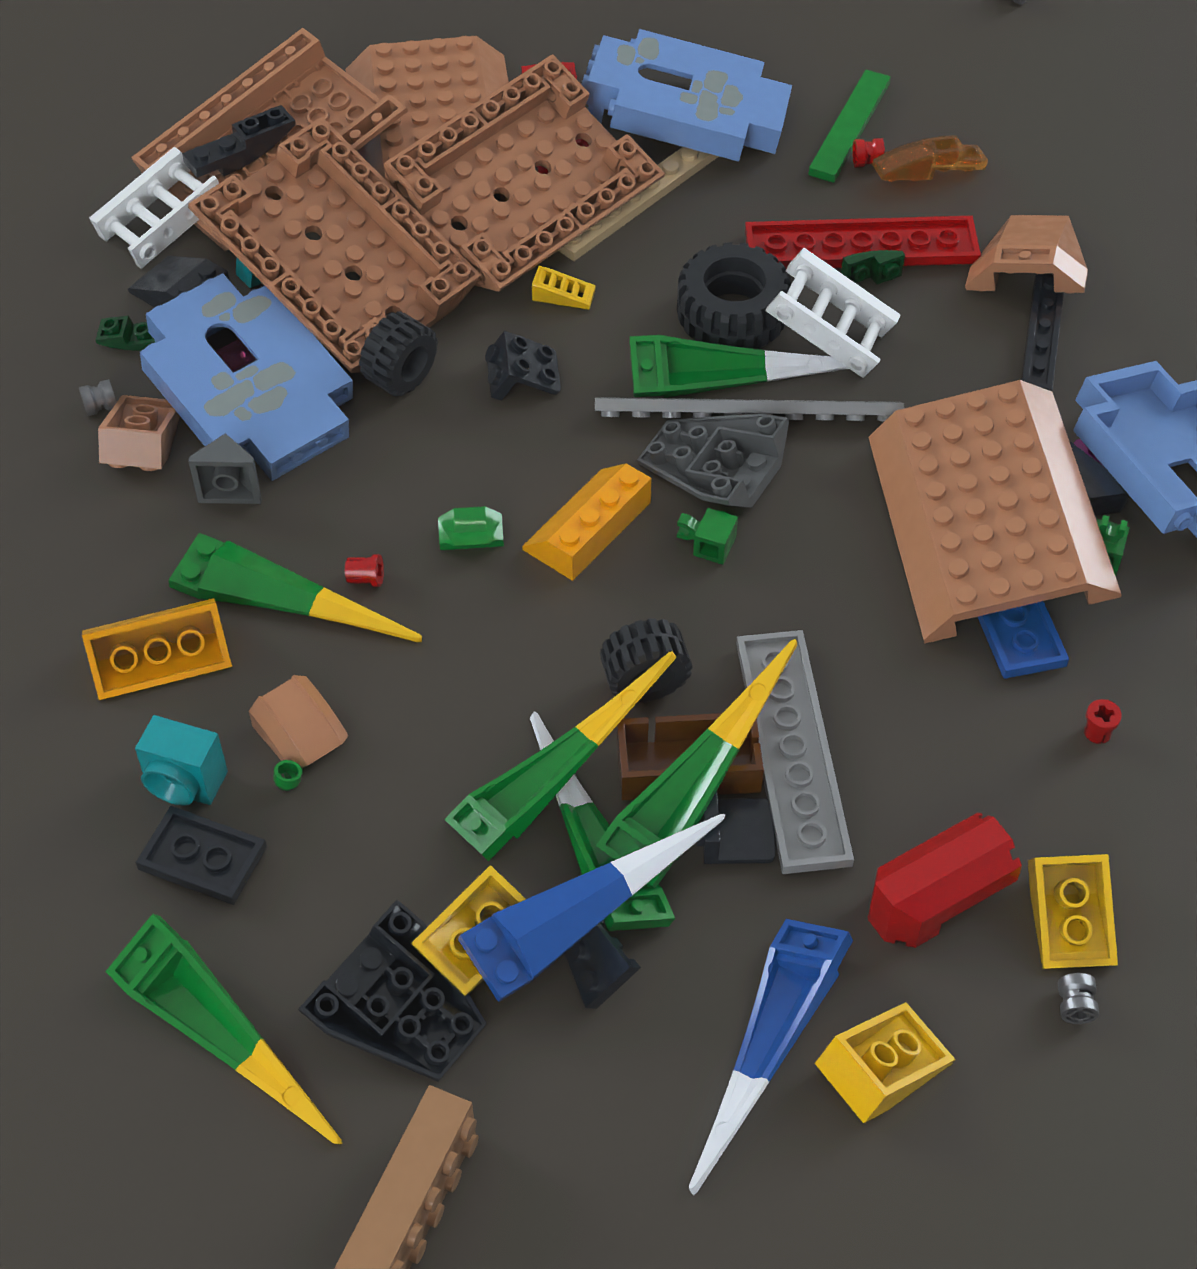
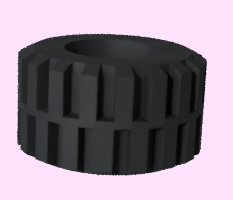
M397 311L396 313L388 314L386 318H382L374 326L364 342L359 360L360 372L366 379L393 396H404L407 392L410 393L416 386L420 385L435 361L434 358L438 349L436 333L406 313Z
M654 618L624 625L620 630L610 634V638L603 642V648L600 649V659L610 690L614 696L618 695L671 651L676 655V659L638 702L646 703L656 699L659 700L668 694L676 692V689L682 687L686 683V679L690 678L692 674V663L682 633L676 624L669 623L668 620L661 619L657 621Z

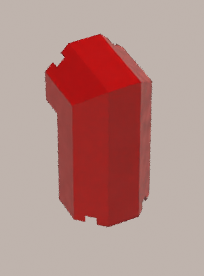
M977 812L878 867L868 921L885 942L895 944V940L906 942L905 946L916 948L939 935L942 923L1018 880L1022 864L1019 857L1014 860L1012 859L1010 850L1015 848L1014 842L993 816L988 815L982 819L983 814Z

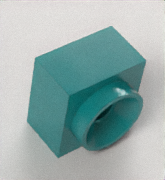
M156 715L152 716L135 747L143 772L141 776L142 784L150 793L171 804L189 805L194 800L211 805L228 773L218 733Z

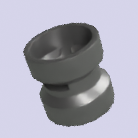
M109 379L100 381L98 387H91L89 385L79 387L87 416L97 414L103 407L110 411L116 404Z
M1073 973L1065 975L1058 980V992L1063 997V1002L1060 1005L1062 1020L1072 1024H1085L1095 1021L1099 1017L1098 1003L1094 1000V995L1097 992L1095 978L1085 973Z

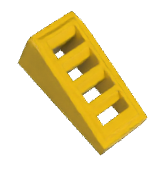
M538 266L532 283V301L589 310L596 285L547 267ZM578 293H583V297H579Z

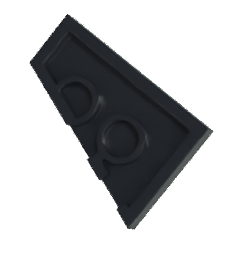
M603 921L565 952L585 1008L597 1009L641 968L634 959H629L622 951L624 946L621 942L607 933L604 929Z

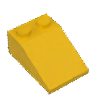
M1109 855L1039 857L1028 860L1030 897L1042 969L1118 965Z
M490 865L412 942V945L466 996L484 979L459 942V936L488 919L492 914L526 900V898Z
M905 1002L836 1035L814 1064L860 1120L866 1123L891 1109L949 1067L956 1059Z

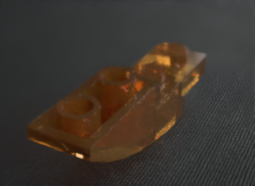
M956 135L926 138L899 146L873 159L872 165L882 180L920 181L932 180L935 170L943 172L948 170H985L988 159L978 145H963Z

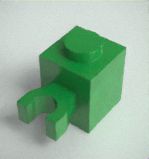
M707 508L701 521L682 513L677 522V526L680 527L677 532V538L694 540L693 556L724 565L736 539L738 517L711 508Z
M1103 515L1102 520L1097 519V524L1116 576L1130 527L1127 526L1128 521L1121 520V524L1108 522L1110 516Z

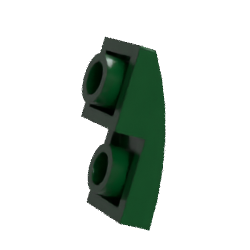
M878 250L852 254L843 257L841 274L854 283L871 277L877 285L902 276L905 254L903 251Z
M129 315L101 319L95 338L96 343L99 345L132 351H142L148 345L155 343L154 338L148 332L147 322L133 324Z

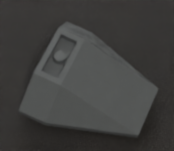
M761 413L667 420L637 461L642 467L701 500L752 508L782 465L789 421L786 417Z

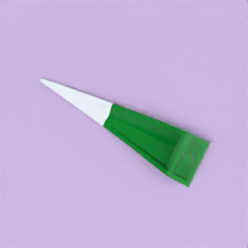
M664 335L630 336L629 338L634 398L653 396L668 398L849 369L832 356L750 349Z
M534 711L530 720L540 750L554 742L538 713ZM573 775L556 794V798L583 875L615 860L596 847V844L610 825L590 799L576 776ZM647 883L606 917L604 922L608 931L669 927L675 920V916L662 887L658 884L654 888Z

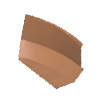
M293 675L290 680L263 696H258L249 710L252 727L281 761H294L301 768L310 765L342 745L349 736L328 703L306 676Z

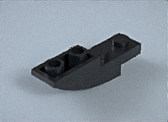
M282 105L270 108L267 111L232 124V134L182 153L183 161L197 178L216 170L224 177L247 166L273 148L296 125L295 119Z

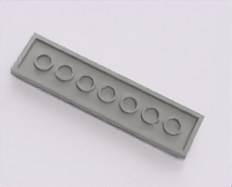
M803 630L737 636L736 646L745 689L791 640H797V646L757 717L759 743L764 768L763 781L766 796L769 800L782 874L853 867L854 856Z

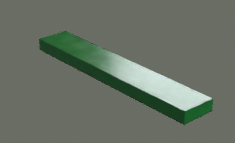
M870 70L864 71L811 163L808 172L809 176L833 183L836 181L852 152L854 139H859L890 85L891 76Z

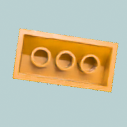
M627 463L601 469L522 546V550L573 581L651 503L652 478Z
M214 598L82 630V638L99 700L232 667Z

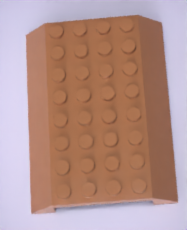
M301 28L131 158L143 173L173 147L184 153L195 147L232 134V124L282 105L295 119L296 125L264 155L224 177L218 170L198 178L191 170L188 172L203 184L212 176H215L218 182L221 183L233 174L242 182L276 159L280 143L320 117H323L358 151L407 113L408 109L390 94L380 99L325 57L320 40L304 28ZM180 180L167 190L181 201H184L194 192ZM277 193L266 194V197L270 200L281 199ZM200 219L194 224L224 251L229 250Z
M478 36L435 38L421 41L410 40L398 43L369 45L345 69L346 73L380 99H383L388 94L392 95L407 107L408 112L357 152L391 185L383 166L385 161L509 82L504 55ZM499 194L501 202L508 201L503 194Z
M1022 380L896 410L868 437L924 644L957 636L955 622L1083 591L1088 605L1121 597L1116 576L1052 391Z

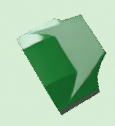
M483 506L453 508L438 517L440 550L504 546L502 513Z

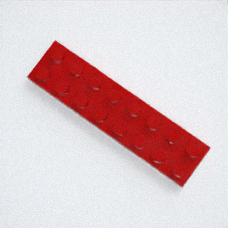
M973 215L745 222L746 244H749V247L752 248L760 247L765 250L766 254H773L778 259V263L781 262L786 269L803 248L833 268L842 267L843 257L878 250L903 251L905 254L903 266L973 264L981 256Z

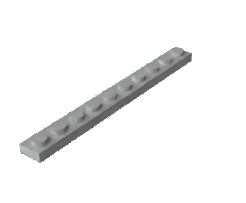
M595 397V411H601L602 417H619L620 411H632V417H650V412H662L663 418H681V412H693V418L711 417V413H724V416L742 415V413H761L768 415L785 414L788 420H803V414H816L815 420H834V414L846 415V420L864 421L865 415H877V421H885L896 410L904 409V403L880 401Z

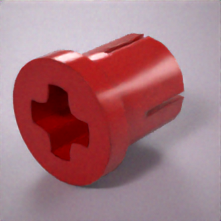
M373 554L371 557H348L345 562L346 582L371 583L373 587H380L384 577V564L381 554Z
M1099 699L1093 701L1088 706L1086 711L1087 723L1084 729L1087 739L1096 744L1106 743L1111 739L1114 729L1119 726L1122 719V712L1114 702Z

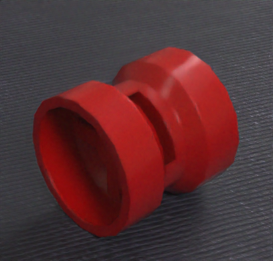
M874 138L872 141L867 142L864 139H854L852 147L854 167H864L866 164L883 166L885 160L883 138Z

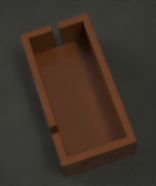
M722 713L655 717L654 742H648V717L623 718L617 725V754L621 800H635ZM757 719L719 785L717 795L761 793L764 768Z

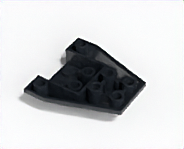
M396 900L373 925L365 939L327 981L324 980L298 1010L326 1035L435 1081H439L487 1023L470 995L464 996L412 945V942L427 926L400 901Z

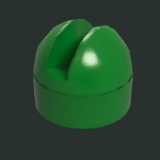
M291 760L277 763L273 774L275 785L283 791H290L298 787L302 777L301 766Z

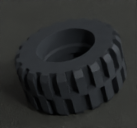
M732 242L724 243L723 246L717 247L716 244L709 246L706 251L700 250L693 255V259L690 258L684 264L678 277L677 313L680 325L691 338L695 336V341L750 349L754 347L762 348L768 344L769 340L772 342L786 326L765 310L781 291L787 294L791 286L790 276L785 272L786 268L781 262L778 263V259L773 254H766L764 249L757 246L752 248L746 243L732 245ZM723 294H739L749 297L751 299L745 301H727L716 296Z

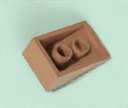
M122 395L98 428L99 463L109 464L113 468L140 467L144 471L162 469L169 458L180 418L179 414L166 399Z

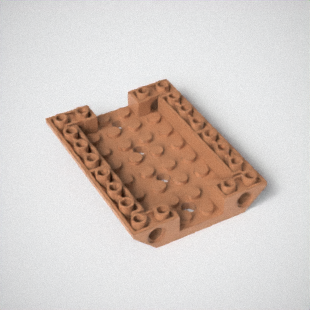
M553 54L384 162L383 166L391 186L481 274V278L475 286L498 292L665 175L628 134L616 140L589 112L585 105L590 93ZM583 139L589 144V146H580L577 144L576 140ZM543 166L549 173L540 174L536 171L535 167ZM503 194L508 201L499 202L493 195ZM460 222L466 229L462 231L456 230L452 227L451 223Z
M323 117L318 118L280 143L276 159L242 182L233 174L188 204V208L351 373L360 372L359 360L364 342L374 326L382 318H386L385 314L389 312L396 313L397 311L403 312L430 328L452 312L481 278V274ZM277 193L281 199L270 200L266 197V194ZM314 232L321 238L319 240H310L305 234ZM355 272L360 276V279L350 280L345 274Z

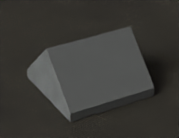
M226 433L189 457L188 462L198 503L261 504L262 498L254 458Z

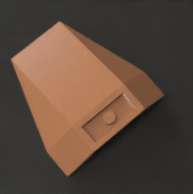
M1011 215L982 251L981 256L971 265L965 285L966 290L980 292L995 291L999 272L1008 274L1054 273V292L1084 293L1088 269L1069 216Z

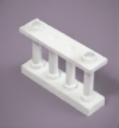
M173 147L89 219L98 235L106 242L115 234L130 245L128 247L130 254L137 266L142 269L199 220L188 208V204L218 185V179L212 176L204 184L188 173L190 169L183 161L182 152ZM179 180L194 191L184 201L179 200L167 191ZM158 198L173 209L162 219H159L146 209ZM136 216L152 227L140 238L125 227Z
M803 248L789 263L785 271L795 278L787 294L781 291L767 306L765 311L864 378L880 361V358L870 352L877 336L882 338L897 324L901 315L813 253ZM804 285L819 294L811 311L797 302ZM829 302L843 311L836 328L821 318ZM853 319L868 328L861 344H858L846 335Z

